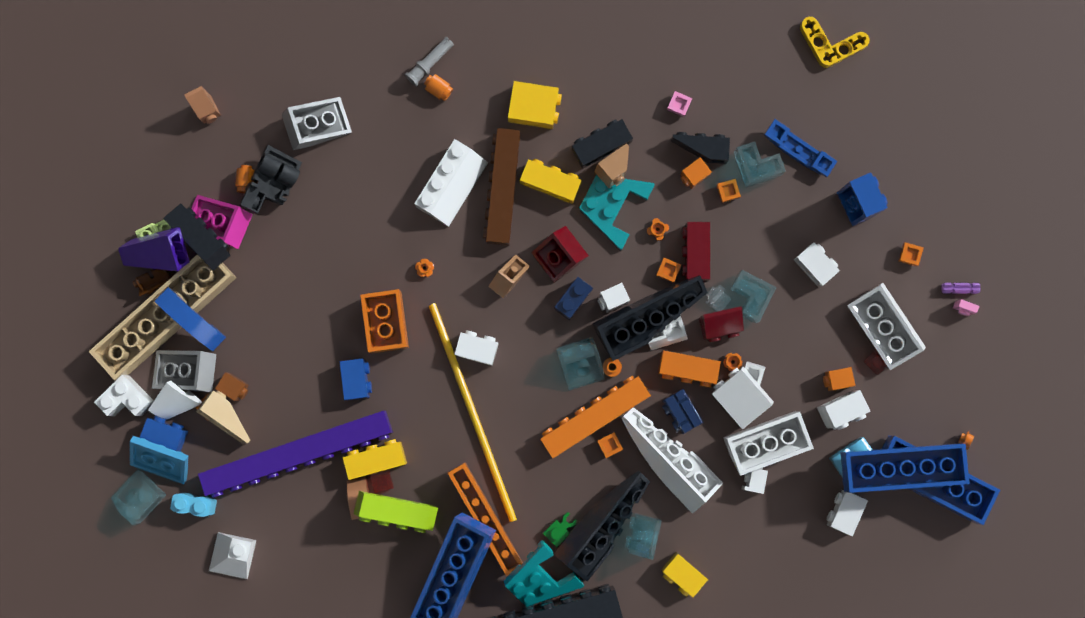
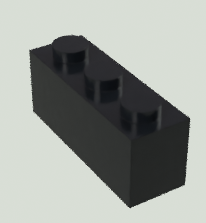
M615 119L609 122L606 128L602 130L598 128L590 133L591 136L585 139L581 137L574 141L572 151L580 166L584 169L612 154L626 143L627 145L631 144L633 137L623 119L619 121Z

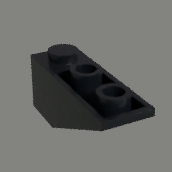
M677 132L672 135L671 142L698 158L701 157L707 163L727 164L729 161L730 138L725 137V135L715 134L714 137H710L704 133H696L693 136L687 135L686 132Z

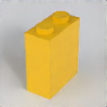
M514 81L508 122L553 129V125L558 123L559 113L556 112V106H560L562 94H559V88Z

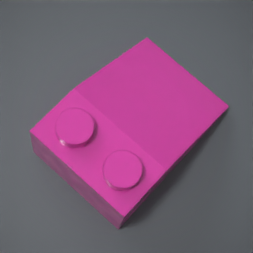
M197 195L191 208L197 214L195 218L198 219L200 217L207 224L205 228H211L217 234V240L221 238L229 247L239 249L253 214L239 206Z

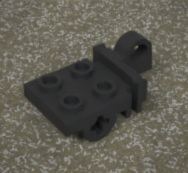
M267 145L251 178L254 182L248 183L240 206L258 214L265 198L280 206L283 205L287 200L284 197L289 196L290 189L299 177V169L302 162Z

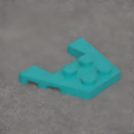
M596 175L579 210L618 249L622 250L630 234L612 225L629 192L648 200L655 184L625 179L620 185H613L611 188H608L599 176Z
M543 540L537 544L538 548L534 552L531 551L527 555V560L522 565L519 564L504 580L505 587L525 606H530L584 587L583 581L574 572L556 582L539 565L554 555L552 549Z

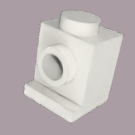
M760 468L745 474L744 482L747 483L746 486L742 485V490L764 494L768 471Z

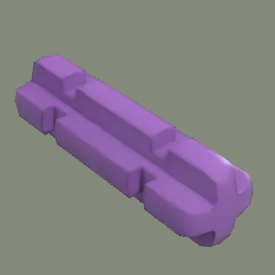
M943 283L941 291L942 293L949 294L951 292L953 294L980 293V284Z

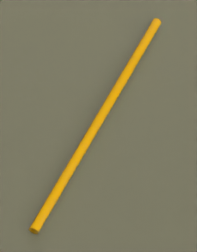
M436 303L429 305L430 312L510 522L517 520L458 361L454 355L455 353Z

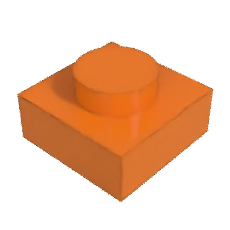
M736 179L716 185L722 203L741 197Z
M906 242L903 243L898 261L916 267L919 266L924 247Z
M663 258L656 276L674 283L681 264Z
M615 432L597 441L605 458L623 450Z

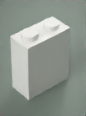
M736 367L728 374L729 379L725 382L721 380L714 386L715 390L712 395L736 423L744 429L773 405V400L744 367L741 369Z

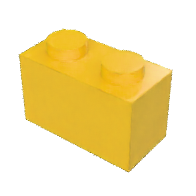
M677 552L661 569L665 573L663 577L671 584L673 582L680 586L678 590L686 597L688 595L694 597L708 581L704 575Z

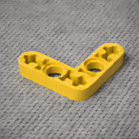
M806 17L800 25V30L818 63L824 68L832 67L864 50L870 41L866 33L858 32L831 46L816 18ZM807 22L808 24H813L811 29L805 28ZM812 31H813V33H815L816 31L818 32V33L814 34L812 37H810V35L812 34ZM815 38L822 39L823 46H815L813 40ZM858 38L860 40H864L862 44L859 43L854 47L852 46V44H854L858 40ZM842 45L847 46L848 54H841L839 47ZM833 53H835L836 55L830 59V62L828 60H823L825 55L827 57L831 56Z

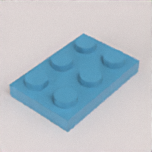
M132 437L130 440L131 466L185 484L188 475V455L166 448L163 445L149 442L144 438Z

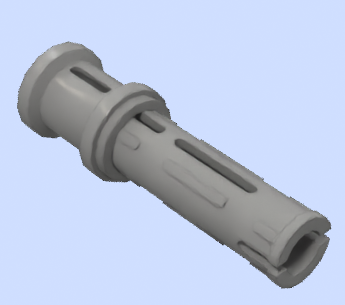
M445 37L422 61H417L416 66L409 73H405V77L417 87L418 82L425 75L430 74V68L454 46L453 42L448 37Z

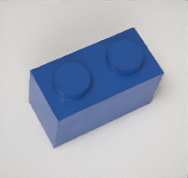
M363 358L340 361L344 400L370 398L369 393H372L371 381L368 382L367 374H370L369 362L366 363Z
M158 416L146 419L140 438L181 452L188 431L183 429V425L175 422L172 425L165 423L166 419Z

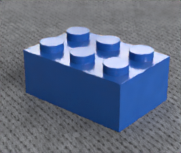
M871 172L850 181L836 192L852 227L875 217L888 208L887 199L878 188L879 182Z

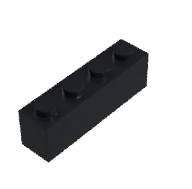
M180 203L163 219L171 228H180L184 242L214 271L231 256L226 250L228 245L221 238L217 240V234L211 228L206 229L207 224L200 217L196 219L197 214L190 207L186 209Z

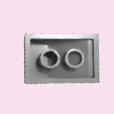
M340 97L288 107L282 113L293 150L311 147L352 133Z
M156 350L152 389H163L165 384L171 380L183 391L212 392L216 354L203 351Z

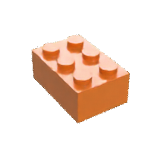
M396 289L361 294L368 352L372 354L409 348L401 291Z

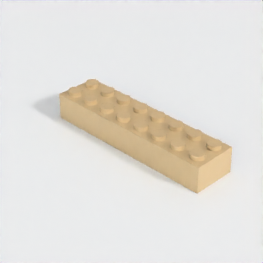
M196 255L190 263L171 277L95 345L89 353L114 380H117L121 375H129L181 328L176 321L154 302L167 287L198 313L237 277L224 263L213 271Z

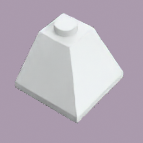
M218 532L209 571L248 579L256 540Z

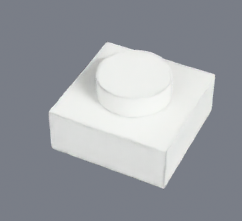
M746 362L745 369L760 385L765 367Z

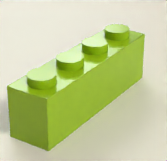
M359 491L354 515L358 516L359 520L370 523L371 519L378 520L377 524L389 526V523L396 524L397 528L407 530L409 526L414 527V531L426 533V530L433 531L438 508L429 504Z

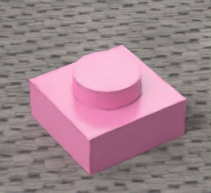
M675 91L667 110L684 117L692 98Z
M961 299L955 301L953 309L959 310L958 313L961 315L970 316L978 312L979 306Z

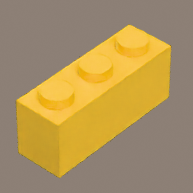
M528 159L520 178V184L573 204L581 185V180L578 179L579 176L573 173H568L567 175L562 173L558 167L551 166L549 168L544 166V163L540 160L533 159L531 161Z
M396 439L384 442L385 446L377 447V444L366 447L364 452L359 453L358 449L347 452L348 456L343 457L348 480L407 464L402 442H396Z

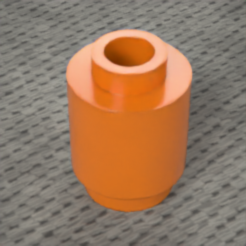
M436 74L434 76L430 75L424 83L426 85L425 90L439 100L446 101L453 91L450 84Z
M241 165V168H237L235 187L238 193L245 194V188L248 183L254 182L251 180L255 171L252 169V166Z

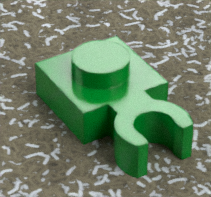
M569 512L563 515L561 523L556 519L543 532L556 547L570 534L567 528L573 527L577 523L576 519L572 523L566 521V518L570 515Z

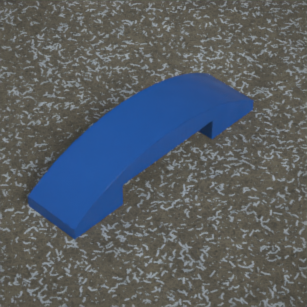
M774 119L764 136L794 160L814 172L828 177L837 160L823 151L819 152L791 133V129Z
M169 287L154 300L174 321L211 351H214L226 338L225 335L212 324L210 325Z

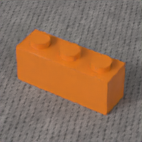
M663 350L658 374L662 375V379L673 380L674 377L681 378L683 383L692 384V381L700 382V386L711 388V385L717 384L721 361Z

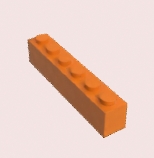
M632 375L623 381L624 386L619 389L615 386L607 391L608 396L602 399L599 396L591 401L592 406L588 409L582 407L574 412L576 416L569 420L566 417L558 422L559 427L555 430L549 428L541 433L543 435L541 441L551 457L555 458L650 397V393L639 376L634 379Z
M464 463L448 472V475L472 517L496 530L489 547L505 575L508 576L519 564L522 565L523 562L470 469Z

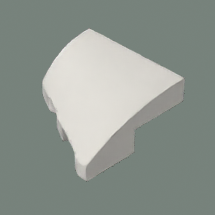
M681 316L673 320L661 333L659 332L648 343L651 350L688 339Z
M170 380L160 391L148 411L158 417L170 419L201 405L202 401L190 391L185 393Z

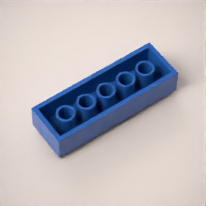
M888 436L882 449L916 446L896 436ZM970 474V484L909 488V490L980 525L985 524L1000 492V489Z
M966 444L840 452L844 492L848 493L970 484Z
M463 512L454 517L410 618H458L496 533L495 529Z

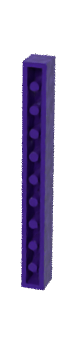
M381 411L199 473L198 476L204 495H211L212 498L223 495L224 490L230 489L232 492L241 489V484L248 482L249 485L259 483L262 477L267 476V479L279 476V471L285 470L288 473L297 470V465L303 463L304 466L314 464L317 458L322 457L323 460L334 457L333 453L335 452L347 453L352 451V447L358 444L361 448L370 445V440L376 438L378 441L390 438L389 434L393 433L386 411Z

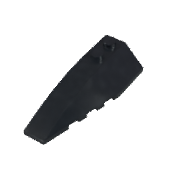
M698 275L638 300L592 324L608 355L614 361L648 344L659 332L661 333L668 324L680 317L681 313L693 306L708 292L701 276Z
M637 471L620 483L581 519L554 555L588 582L613 550L615 545L612 543L617 535H621L624 530L621 528L626 519H630L633 513V505L639 503L650 481L641 472Z

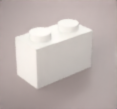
M813 242L793 260L820 288L840 270L837 268L838 264L824 254V248Z
M622 283L602 291L599 295L600 298H598L601 310H606V313L625 306L630 301Z
M466 330L465 333L461 332L454 355L493 366L498 348V342H495L496 338L485 335L483 339L476 337L477 333Z
M842 490L841 493L839 492L836 495L834 510H831L827 516V526L853 537L868 500Z

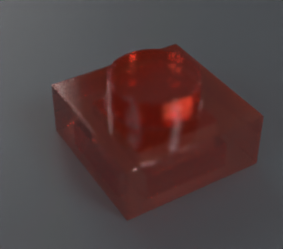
M876 349L863 361L876 375H879L887 367Z
M389 469L370 474L374 493L394 488Z

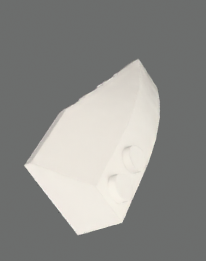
M634 407L622 417L630 436L650 467L692 514L705 504L723 484L692 451L687 452L682 448L683 444L677 440L675 442L667 437L668 433L663 429L655 428L653 422Z

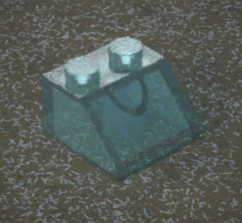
M593 337L556 348L569 390L605 379L599 352Z
M137 469L111 499L118 512L132 525H137L149 515L166 494L140 469Z
M635 513V517L631 516L629 528L632 529L631 536H627L625 542L628 553L651 560L654 559L661 526L659 518Z

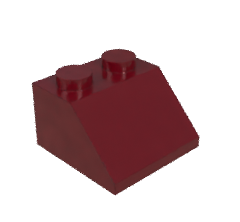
M566 226L553 232L532 252L554 283L589 256Z
M741 306L704 314L699 318L703 339H709L710 343L720 341V337L728 335V339L740 336L739 332L744 331Z

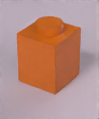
M700 157L682 170L680 174L682 176L681 181L686 187L690 186L693 189L708 178L712 171Z
M852 367L825 372L823 382L825 387H828V391L855 386Z

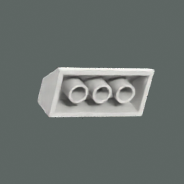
M454 139L414 203L416 208L449 227L488 162L472 149Z
M881 283L847 305L890 370L925 350V345L884 283Z
M799 411L785 414L723 437L729 455L740 476L814 449Z

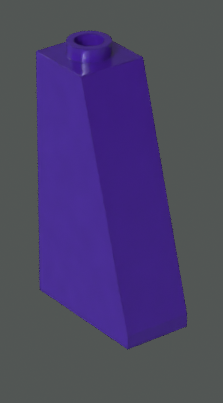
M179 227L129 240L118 248L124 266L179 271L190 263Z

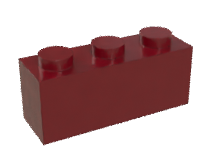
M687 222L685 227H682V238H685V246H682V257H685V265H682V276H685V280L700 275L702 281H709L710 222Z

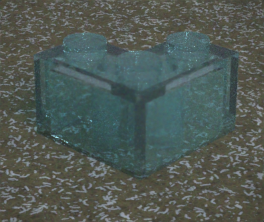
M755 142L739 146L734 151L746 187L780 177L786 172L780 153L761 159Z
M741 270L730 290L747 298L742 308L743 317L758 323L777 287Z

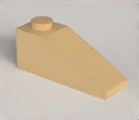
M220 391L210 392L196 412L241 444H248L250 439L231 403L226 400V395Z

